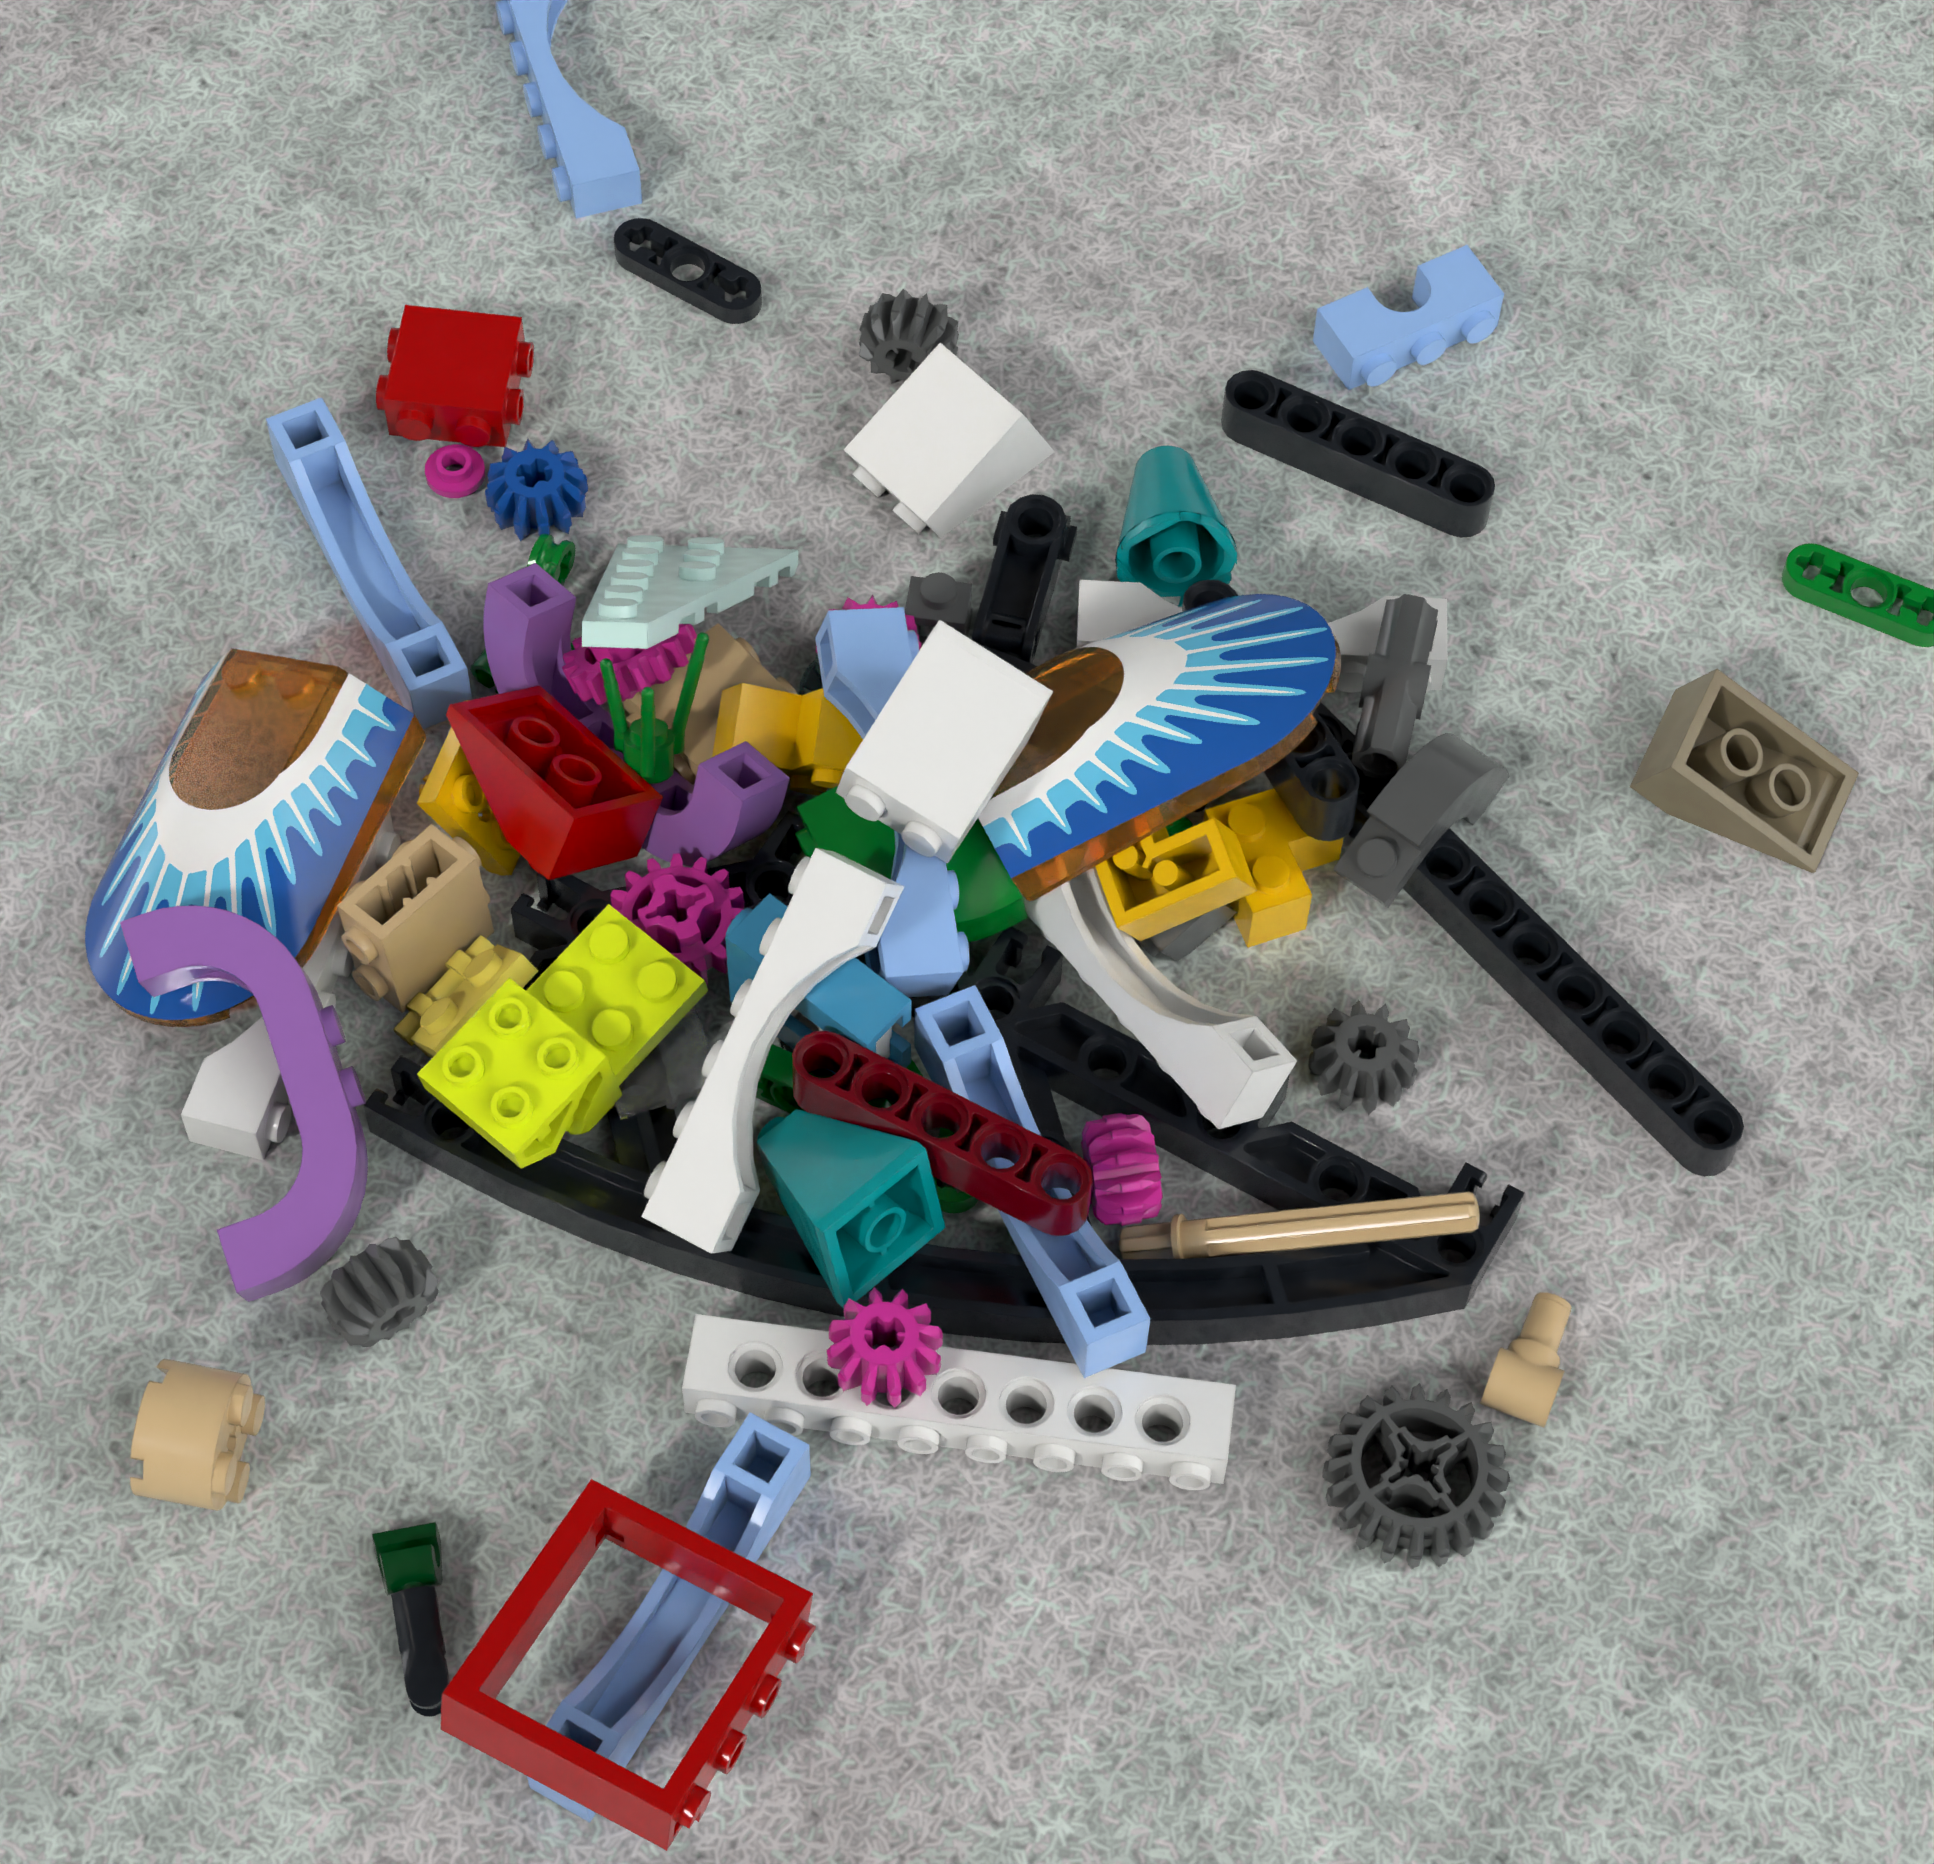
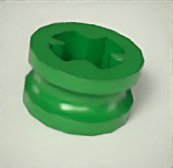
M543 533L536 540L532 548L527 566L536 563L543 569L548 562H554L557 565V571L553 578L563 586L574 564L575 544L568 540L556 544L552 535Z

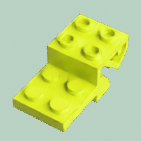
M608 904L527 990H524L509 977L417 1075L428 1092L522 1169L554 1154L565 1131L571 1135L589 1132L623 1096L619 1085L708 992L705 980Z

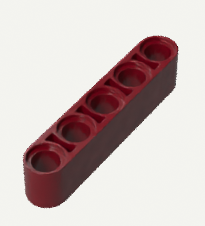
M815 1031L805 1035L796 1044L792 1053L793 1095L798 1105L806 1112L917 1141L926 1148L933 1177L1044 1233L1053 1236L1069 1235L1078 1231L1086 1222L1092 1191V1171L1087 1162L1076 1153L839 1034L829 1031ZM817 1069H828L836 1074L829 1078H817L809 1073ZM877 1098H885L893 1101L895 1104L888 1108H877L871 1106L868 1102ZM934 1128H945L952 1131L954 1135L948 1138H936L926 1132ZM992 1158H1004L1010 1160L1015 1165L1009 1168L998 1169L991 1167L986 1161ZM1052 1188H1064L1071 1191L1075 1196L1068 1199H1056L1048 1195L1046 1191Z

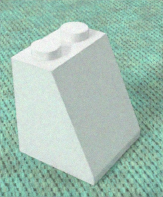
M942 343L936 346L844 449L859 465L852 473L859 482L877 498L885 490L893 495L899 503L892 511L916 533L920 534L927 526L940 538L1055 452L1017 408Z
M939 620L847 764L836 793L845 799L847 806L858 816L869 821L879 820L900 833L905 844L915 852L927 857L936 856L945 863H948L1028 743L1053 691Z

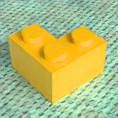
M740 683L722 690L712 757L747 741L790 778V790L804 794L820 795L826 792L828 788H834L839 785L847 764L863 739L850 721L824 697L823 688L799 695Z
M1274 788L1205 809L1203 822L1215 818L1236 833L1257 889L1256 892L1229 903L1237 912L1233 918L1247 948L1305 930L1312 893L1302 871L1339 860L1344 837L1334 841H1321L1308 836L1299 827Z
M1156 806L1086 841L1117 928L1139 941H1143L1257 891L1236 833L1215 818H1211L1169 837L1159 807Z

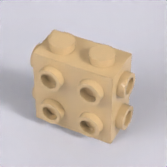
M719 623L705 632L709 636V642L685 729V750L674 755V770L692 785L695 784L699 764L712 758L722 690L740 683H746L797 694L796 690L785 678L781 676L774 678L761 665L757 653L745 639L741 637L734 639ZM691 653L686 654L688 661L690 660ZM688 664L684 667L674 668L675 671L672 679L664 684H654L651 686L654 690L655 718L666 722L668 729L672 727ZM640 691L632 699L623 701L628 727H630L633 721L641 718Z
M429 825L413 840H408L401 844L394 852L392 858L367 880L356 883L348 891L344 900L337 905L345 932L341 938L345 947L351 953L355 965V970L352 972L353 978L361 990L371 999L379 1001L383 997L403 1013L407 1010L406 1005L418 992L425 994L448 970L445 963L457 950L465 952L480 935L487 939L494 933L488 907L490 896L483 887L479 867L482 865L481 859L474 848L464 839L458 836L451 839L434 825Z

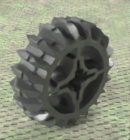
M1419 1383L1412 1388L1410 1399L1403 1400L1400 1393L1392 1385L1389 1389L1385 1390L1383 1406L1367 1395L1360 1402L1358 1410L1360 1416L1347 1412L1341 1418L1339 1430L1342 1434H1334L1329 1439L1327 1453H1329L1332 1459L1325 1461L1322 1471L1324 1480L1333 1484L1327 1489L1325 1497L1327 1504L1331 1507L1343 1508L1337 1519L1340 1530L1351 1529L1358 1524L1362 1525L1356 1539L1359 1550L1369 1547L1375 1538L1384 1542L1380 1555L1384 1564L1394 1558L1397 1547L1407 1549L1406 1561L1411 1569L1420 1565L1423 1550L1429 1549L1430 1556L1438 1567L1447 1563L1450 1555V1546L1457 1553L1465 1557L1472 1552L1475 1543L1473 1536L1483 1540L1488 1538L1494 1527L1490 1517L1497 1518V1516L1502 1515L1506 1500L1500 1493L1507 1490L1510 1482L1509 1471L1499 1468L1506 1457L1504 1445L1488 1444L1494 1433L1492 1421L1477 1425L1471 1424L1475 1413L1472 1402L1461 1406L1458 1411L1449 1407L1451 1395L1448 1389L1440 1392L1436 1402L1425 1400V1391ZM1410 1432L1423 1433L1438 1440L1422 1441L1415 1438ZM1377 1442L1384 1451L1382 1461L1388 1470L1381 1474L1379 1483L1369 1489L1362 1472L1361 1459L1366 1451ZM1463 1461L1470 1478L1471 1493L1456 1508L1449 1498L1451 1488L1448 1486L1445 1478L1451 1475L1454 1465ZM1405 1468H1408L1414 1475L1409 1478L1403 1477ZM1424 1471L1429 1473L1427 1481L1425 1482L1418 1474ZM1400 1507L1411 1508L1418 1511L1424 1518L1409 1517L1393 1510Z

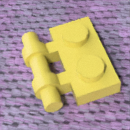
M480 935L465 952L457 950L445 963L448 970L425 995L418 992L406 1005L409 1012L394 1027L393 1031L410 1046L415 1044L426 1056L433 1058L509 977L522 988L534 977L538 970L522 953L498 944L494 946L489 940Z

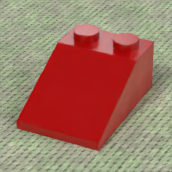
M539 685L449 705L446 716L507 842L528 861L529 865L536 872L551 880L638 856L663 796L544 688Z

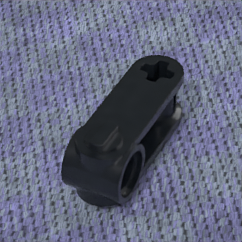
M1030 494L1020 497L1010 504L1007 512L1001 511L993 536V546H997L972 634L974 642L1033 664L1062 560L1070 561L1077 536V527L1070 525L1071 516L1065 515L1062 506L1054 499L1045 495ZM1034 534L1041 535L1043 537L1031 538L1028 535Z

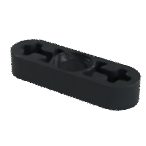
M635 218L622 223L615 231V257L618 264L625 270L726 323H745L755 318L762 307L761 284L759 279L748 270L650 219ZM645 240L650 241L651 250L643 246L639 247L636 251L630 250L631 242L640 245ZM657 256L662 258L660 265H658ZM686 264L698 266L704 271L699 278L692 281L679 280L672 273L677 267ZM716 276H718V285L713 283ZM740 290L746 293V300L740 297L734 298L731 302L725 300V292L730 295H735Z

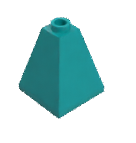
M798 1109L794 1110L786 1118L776 1117L772 1119L760 1131L756 1143L765 1173L826 1281L833 1297L842 1308H844L848 1298L854 1301L860 1299L946 1228L927 1151L917 1141Z

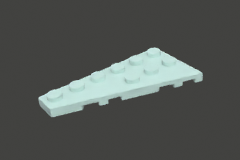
M637 535L628 537L627 544H617L582 620V647L648 649L678 634L679 624L696 625L704 621L705 607H707V613L718 614L754 596L755 586L770 588L778 584V575L783 577L794 576L798 566V550L724 547L723 539L712 537L691 538L688 540V546L664 545V539L658 536Z

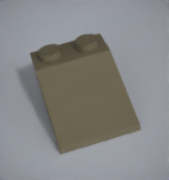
M1715 669L1675 689L1630 787L1671 816L1814 873L1817 870L1859 772L1720 670Z

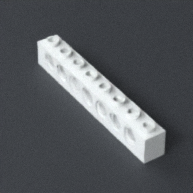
M701 1314L695 1315L682 1393L685 1413L695 1414L696 1420L705 1425L730 1427L735 1424L736 1419L745 1420L751 1412L793 1436L800 1435L803 1428L828 1431L832 1439L848 1445H864L869 1443L870 1438L873 1437L898 1441L897 1444L901 1449L916 1454L934 1453L938 1450V1446L963 1449L969 1458L983 1463H999L1004 1461L1006 1455L1031 1458L1035 1466L1051 1472H1067L1074 1468V1464L1099 1467L1103 1475L1119 1481L1138 1480L1142 1477V1473L1169 1477L1172 1485L1186 1490H1203L1210 1486V1482L1224 1483L1236 1385L1111 1368L1084 1378L1077 1364L941 1346L936 1350L941 1356L940 1371L937 1375H924L926 1378V1390L922 1393L921 1397L902 1388L901 1392L907 1396V1399L898 1404L896 1408L883 1405L876 1400L866 1406L861 1401V1386L844 1392L840 1387L836 1393L826 1397L813 1395L807 1390L811 1384L817 1381L825 1380L838 1385L840 1369H833L827 1363V1349L834 1344L829 1339V1331ZM878 1344L874 1345V1346H873V1349L875 1350L876 1348L879 1347V1345H878ZM894 1345L890 1349L893 1351L897 1349V1346ZM751 1372H763L773 1378L767 1385L758 1388L748 1387L740 1382L745 1375ZM961 1398L971 1402L975 1408L966 1414L955 1415L944 1410L941 1405L950 1399ZM1020 1407H1029L1038 1411L1042 1418L1034 1423L1023 1424L1012 1419L1009 1413ZM1086 1416H1097L1104 1419L1110 1427L1102 1432L1091 1433L1083 1430L1076 1422ZM1153 1425H1164L1174 1430L1177 1437L1171 1441L1159 1442L1151 1439L1144 1430Z

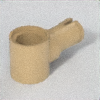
M1540 1292L1535 1295L1520 1336L1513 1340L1507 1349L1500 1347L1480 1404L1543 1428L1545 1427L1565 1372L1559 1369L1560 1358L1557 1355V1351L1571 1313L1569 1302L1551 1293Z

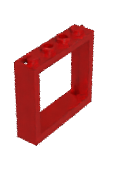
M591 1479L443 1691L440 1730L667 1851L682 1826L690 1829L695 1820L700 1821L711 1797V1791L706 1788L717 1771L727 1775L736 1764L747 1740V1735L742 1733L751 1717L755 1715L762 1719L770 1710L782 1684V1680L777 1678L787 1660L797 1664L804 1656L806 1643L816 1629V1625L808 1622L813 1593ZM604 1539L769 1623L664 1788L496 1700L502 1688Z

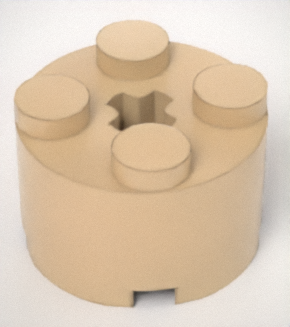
M170 1359L161 1360L157 1368L164 1372L166 1376L163 1383L148 1382L134 1428L130 1459L141 1460L144 1463L143 1479L130 1477L133 1494L215 1511L221 1510L227 1501L241 1503L249 1480L250 1465L247 1462L240 1461L247 1435L256 1436L260 1430L265 1410L264 1395L253 1393L251 1380L247 1374Z

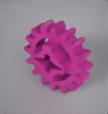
M679 624L678 634L648 649L582 647V637L575 638L572 641L575 650L563 654L566 665L562 669L574 694L578 693L581 701L586 702L594 697L597 705H602L607 701L600 662L605 658L610 659L613 663L623 702L626 699H632L637 692H642L645 687H651L654 684H664L672 679L675 671L674 668L684 667L689 663L686 654L693 652L694 639L697 638V634L691 624Z
M673 854L670 867L661 868L654 858L648 859V874L644 877L629 870L625 874L627 891L612 890L610 894L612 907L705 980L706 985H708L707 970L711 967L726 974L728 972L726 932L733 919L744 910L743 891L741 887L730 888L729 872L722 869L715 872L712 876L708 875L707 859L700 857L692 868L683 867V860L680 854ZM712 936V938L704 944L706 938Z

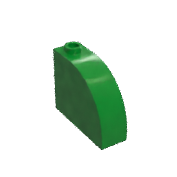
M838 786L797 806L805 828L795 832V835L806 856L811 858L815 848L834 851L891 880L895 854V832L892 828L879 820L869 821L854 813L847 806L845 799L836 793ZM977 818L949 862L946 863L947 870H953L956 873L959 885V902L954 910L957 932H964L968 942L990 937L1028 918L1024 900L1013 878H1010L980 820Z

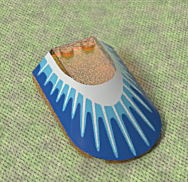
M1273 594L1240 595L1216 600L1059 654L1025 673L1052 690L1053 693L1028 743L978 817L1010 878L1025 899L1028 901L1036 900L1259 775L1288 755L1316 726L1317 721L1312 714L1322 701L1325 693L1336 691L1341 672V653L1336 636L1326 620L1315 609L1299 600Z
M231 648L202 678L92 899L85 928L87 959L96 981L109 999L118 1008L141 1021L167 1027H193L229 1019V1009L254 998V995L248 990L224 981L198 982L153 998L138 982L120 922L161 908L197 905L223 909L246 917L273 934L303 968L321 942L338 909L337 905L343 900L426 740V734L415 714L339 666Z

